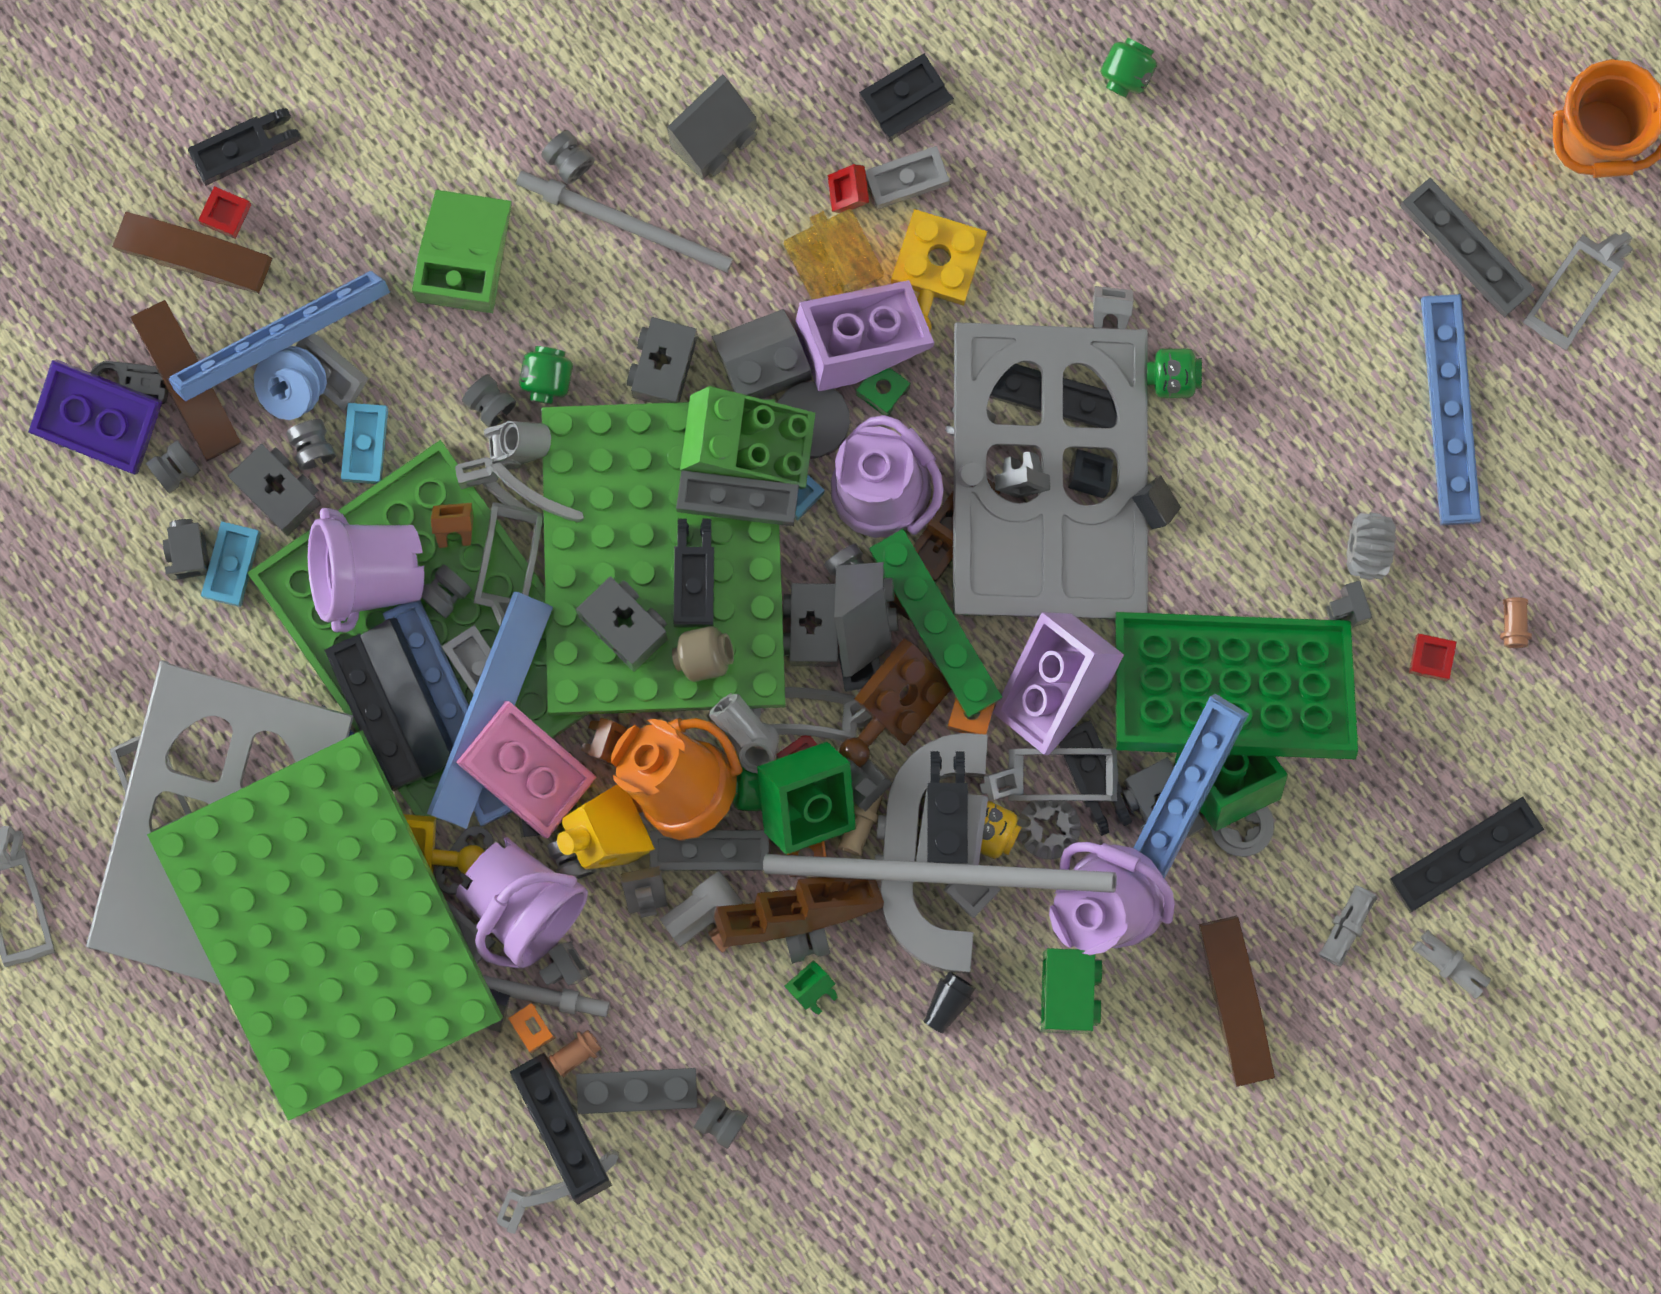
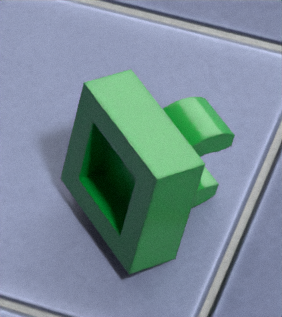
M814 960L784 985L805 1010L810 1008L818 1015L822 1012L816 1004L819 998L824 994H827L834 1001L838 998L836 991L832 988L836 983Z

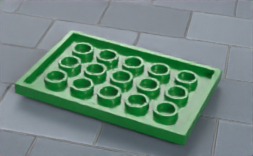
M1116 612L1115 648L1124 654L1115 672L1116 750L1182 753L1210 696L1216 694L1249 714L1229 755L1357 759L1358 735L1351 621Z

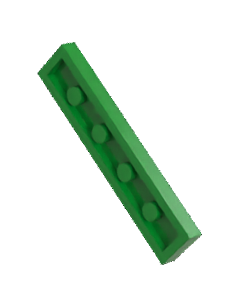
M904 529L870 547L869 551L876 563L884 562L885 577L893 578L896 597L967 718L969 719L1002 699L1000 692Z

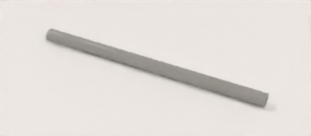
M766 854L763 860L765 874L1111 893L1116 891L1117 886L1116 873L1102 871Z

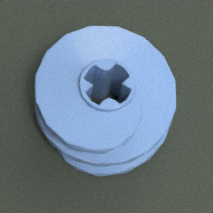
M289 346L257 364L254 373V389L259 402L267 412L279 419L285 420L296 419L312 410L318 402L319 396L325 392L327 385L326 373L319 360L308 350L297 346Z

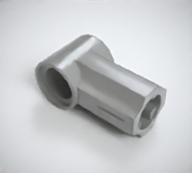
M730 693L720 699L711 709L709 716L726 733L731 743L739 751L741 765L747 771L758 773L757 766L775 760L779 744L777 730L769 724L762 723L738 693ZM754 746H760L765 750L757 749Z
M720 871L702 882L692 891V896L660 919L680 947L713 922L716 924L714 919L716 906L743 904V901Z

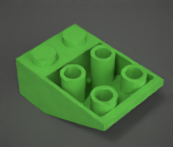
M435 190L418 253L412 287L413 295L418 303L493 314L512 201Z
M708 386L690 395L680 470L797 484L799 489H805L815 412Z

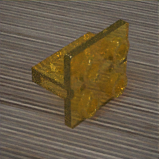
M851 209L827 219L824 211L809 217L810 228L784 240V247L811 300L857 291L884 277V271Z

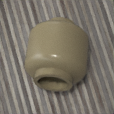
M710 626L682 633L678 639L677 648L672 650V659L678 672L683 671L690 681L696 682L725 675L729 664L734 662V651L728 634H722L718 628Z

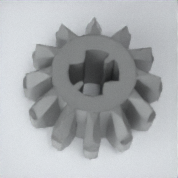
M1370 512L1369 514L1360 513L1353 520L1346 553V565L1351 575L1360 576L1361 579L1373 580V578L1383 579L1389 573L1390 565L1393 563L1395 541L1397 538L1395 536L1396 526L1391 517Z

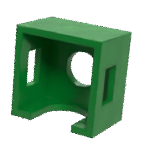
M888 368L866 378L856 390V396L882 415L889 416L899 398L908 392L911 383L893 369ZM880 380H887L891 384V390L887 394H880L876 390V384Z

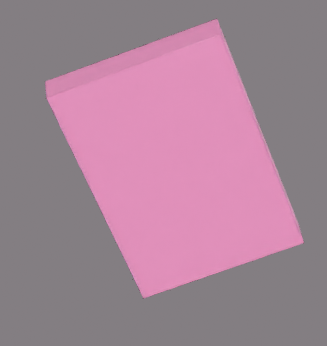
M505 701L456 762L544 838L550 837L562 822V818L569 813L597 778L510 701Z

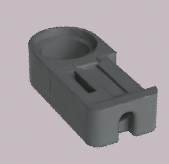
M103 361L96 364L90 372L100 376L107 370L116 371L119 375L118 384L163 401L162 404L167 402L169 390L155 366Z

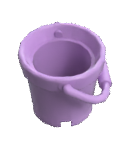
M889 416L870 417L858 425L840 445L835 459V469L831 477V499L839 518L853 531L873 538L889 537L901 529H904V531L908 530L912 535H916L940 508L944 488L942 475L935 463L936 457L913 428L909 429L900 420ZM880 425H885L894 428L901 434V436L895 431L881 427ZM930 474H931L932 480H933V486H934V493H933L932 502H931V504L929 505V507L927 508L928 503H929V500H930V497H931V479H930Z
M322 508L320 510V519H316L312 524L308 539L309 581L315 609L321 620L328 623L331 622V628L334 632L346 633L354 629L359 619L360 611L406 604L421 599L424 589V566L418 567L416 554L422 553V546L413 525H350L344 515L336 509Z
M506 837L504 838L506 848H503L496 842L473 863L466 872V875L473 882L468 890L459 884L456 897L480 919L477 924L478 932L475 938L478 954L486 962L520 969L534 964L560 941L580 915L587 901L588 890L577 882L575 876L555 873ZM492 932L504 944L503 950L508 957L491 953L486 948V936Z
M1075 842L1064 849L1060 859V869L1069 870L1071 857L1077 852H1090L1079 860L1073 870L1115 872L1117 876V886L1114 893L1056 890L1054 893L1056 894L1054 904L1050 906L1049 916L1053 931L1067 947L1071 948L1074 946L1079 950H1084L1083 954L1093 955L1106 952L1110 948L1132 946L1141 943L1155 933L1161 922L1170 924L1173 921L1175 906L1173 891L1152 860L1138 850L1116 844L1108 845L1103 843L1099 845L1091 842Z

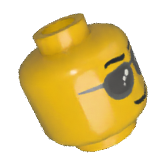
M988 801L981 854L992 859L999 858L1003 853L1009 855L1022 828L1017 825V815L1014 812Z

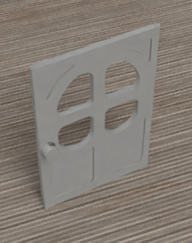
M960 322L954 324V615L1040 617L1042 612L1072 614L1076 618L1115 619L1116 612L1148 613V522L1132 499L1136 493L1148 484V331L1146 329L1130 330ZM1027 362L1037 366L1042 377V413L1039 425H1000L992 423L987 416V404L990 394L1000 377L1017 363ZM1074 364L1086 366L1105 384L1111 394L1117 412V421L1113 428L1070 427L1063 421V372L1067 366ZM995 445L1032 446L1039 449L1042 472L1050 475V490L1038 493L1034 499L1027 503H1013L999 496L991 488L987 480L986 456L989 448ZM1066 448L1107 449L1114 453L1117 460V484L1112 494L1106 500L1095 505L1085 506L1074 502L1068 497L1063 488V452Z
M161 660L86 947L221 985L147 834L153 832L152 815L156 800L162 792L169 791L211 804L244 788L243 778L253 740L258 732L271 731L279 735L288 745L295 762H298L347 738L354 716ZM208 716H218L227 720L233 730L222 776L217 782L176 772L168 764L169 751L181 733L195 722Z

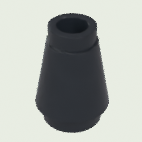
M948 972L945 979L940 978L923 1022L943 1034L946 1028L974 1000L971 995L976 988L958 975Z

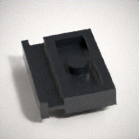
M925 53L859 92L860 99L879 128L886 135L888 142L953 104L954 101L953 96L945 88V84Z

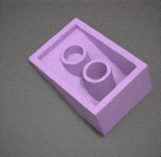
M909 280L799 303L794 329L811 368V374L818 391L856 384L934 346L933 338Z
M1042 612L1001 695L1002 699L998 701L993 714L1043 755H1049L1108 688L1124 654L1074 615Z

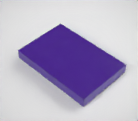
M56 359L51 361L28 433L135 475L138 474L163 401Z

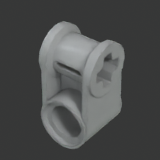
M507 421L501 425L484 429V437L489 439L492 463H501L507 470L517 469L523 464L543 458L547 455L551 446L550 430L544 423Z

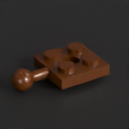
M903 638L854 698L873 719L858 737L846 739L840 745L839 753L846 759L852 760L859 767H862L870 757L869 746L872 745L884 729L896 741L905 746L951 690L942 673L913 643ZM906 685H909L907 695L900 700L901 690Z

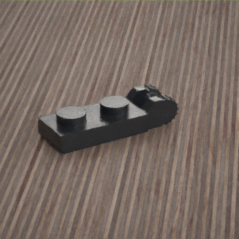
M282 108L260 118L257 116L189 147L188 151L205 186L275 154L274 151H279L298 142L301 136L297 129L287 130L268 139L264 131L289 121L291 118L289 110Z
M678 518L677 546H674V627L714 626L712 519L703 518L700 526L702 547H687L689 524L687 523V518Z
M1091 720L1073 727L1057 745L1058 748H1103ZM1062 755L1079 795H1106V755ZM1118 782L1117 801H1112L1119 822L1126 826L1131 824L1132 820L1121 796L1122 789ZM1082 801L1085 808H1089L1099 834L1103 836L1110 833L1108 821L1098 803L1103 801Z
M931 751L930 783H927V862L967 864L968 783H965V751H955V756L953 757L955 783H940L942 757L940 756V751Z

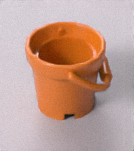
M1609 59L1591 64L1575 77L1566 94L1563 110L1555 111L1553 114L1555 153L1564 166L1578 174L1592 175L1593 178L1633 175L1635 171L1649 168L1661 159L1660 143L1656 151L1645 159L1635 162L1633 160H1626L1642 153L1657 141L1661 133V85L1648 70L1631 61Z
M677 718L669 722L649 719L647 721L651 725H646L641 729L636 725L630 727L617 741L612 752L611 764L616 767V776H612L614 781L631 795L638 813L643 812L645 818L663 836L677 840L697 838L716 827L730 809L736 795L737 775L742 773V766L734 746L726 733L712 722L698 718L686 720ZM698 728L708 731L718 739L725 753L711 743L695 740L685 735L686 729Z

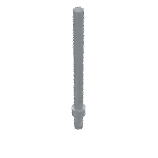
M521 171L517 178L516 185L542 195L543 200L556 206L559 203L724 272L728 273L732 265L733 258L570 191L566 189V184L554 179L546 181L525 171Z
M483 975L490 989L511 995L510 997L559 1007V1012L575 1015L576 1011L606 1018L609 1012L610 1002L580 996L579 991L564 988L563 992Z

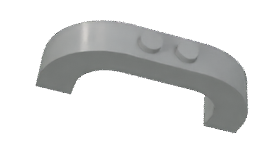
M961 733L944 736L925 744L905 761L892 783L888 797L886 816H878L877 839H884L883 855L875 854V860L915 862L919 805L927 790V783H930L931 751H940V756L942 757L940 780L955 776V770L953 769L955 751H965V777L984 778L988 735ZM881 880L884 919L897 943L914 959L933 969L970 974L973 932L945 930L930 924L919 913L915 905L913 882Z

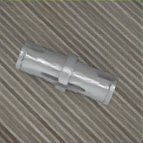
M1354 886L1353 892L1340 916L1336 915L1332 921L1335 926L1318 954L1321 958L1338 967L1342 966L1355 938L1361 937L1364 931L1362 925L1378 898L1375 894L1360 886Z
M1426 930L1420 938L1429 944L1433 950L1429 949L1421 941H1417L1412 950L1419 953L1441 970L1439 975L1443 978L1450 977L1470 993L1473 998H1478L1483 990L1474 984L1471 978L1485 988L1490 983L1491 978L1485 976L1464 960V954L1461 951L1456 950L1454 952L1435 937L1431 931Z

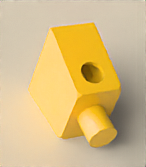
M618 784L563 817L562 825L565 831L559 833L557 837L560 851L565 855L576 853L581 866L585 869L627 865L655 849L631 795Z

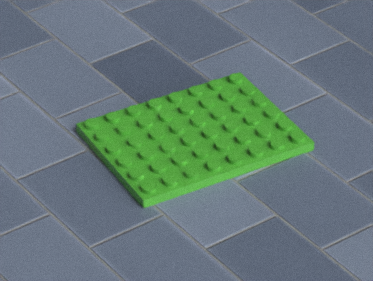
M764 399L775 402V399ZM689 402L542 407V423L547 425L551 434L550 449L547 455L543 457V497L583 513L584 517L583 521L576 523L544 510L545 604L553 607L546 624L547 707L549 716L711 710L720 699L730 693H738L750 709L786 708L779 525L679 513L676 511ZM678 518H687V523L689 524L687 547H702V537L700 535L703 518L712 519L714 626L722 634H728L734 651V662L729 664L725 675L696 682L690 681L683 671L678 672L672 659V650L677 648L678 639L682 633L705 628L674 627L673 624L674 546H677ZM610 576L618 584L622 580L627 582L639 595L636 602L645 611L653 608L667 623L663 629L667 633L668 640L635 672L578 617L576 608ZM620 615L617 618L619 627L624 624L630 628L633 625L631 616L625 619Z
M439 440L338 511L344 515L350 525H413L418 532L422 546V553H418L416 556L418 567L424 566V584H430L433 581L435 571L443 563L472 589L465 598L458 599L453 604L454 610L446 619L430 607L422 598L420 599L441 645H445L475 625L490 649H492L500 626L492 607L474 603L491 510L474 486L465 489L460 488L455 470L458 464L443 442ZM472 503L474 519L471 545L463 546L461 535L457 532H452L448 534L447 547L439 548L435 534H432L431 514L433 506ZM496 519L482 592L512 598L514 592L522 593L528 563ZM308 530L247 573L344 713L353 715L324 649L355 635H362L386 621L383 613L401 604L360 611L359 619L354 629L346 633L334 632L331 628V622L328 623L320 619L312 598L308 572V539L310 530ZM533 571L528 596L545 603V587ZM438 583V585H439L443 590H445L451 597L454 596V595H453L452 593H450L443 585H441L440 583ZM545 626L515 707L554 739L587 715H548ZM447 656L449 663L455 673V676L461 686V689L467 699V702L470 705V702L474 694L471 692V690L469 689V687L467 686V684L465 683V681L463 680V678L461 677V675L459 674V672ZM353 717L352 724L357 730V732H359L360 730ZM444 769L431 777L422 778L398 789L415 815L431 816L427 812Z
M363 730L147 834L288 1121L484 1029L503 1018Z

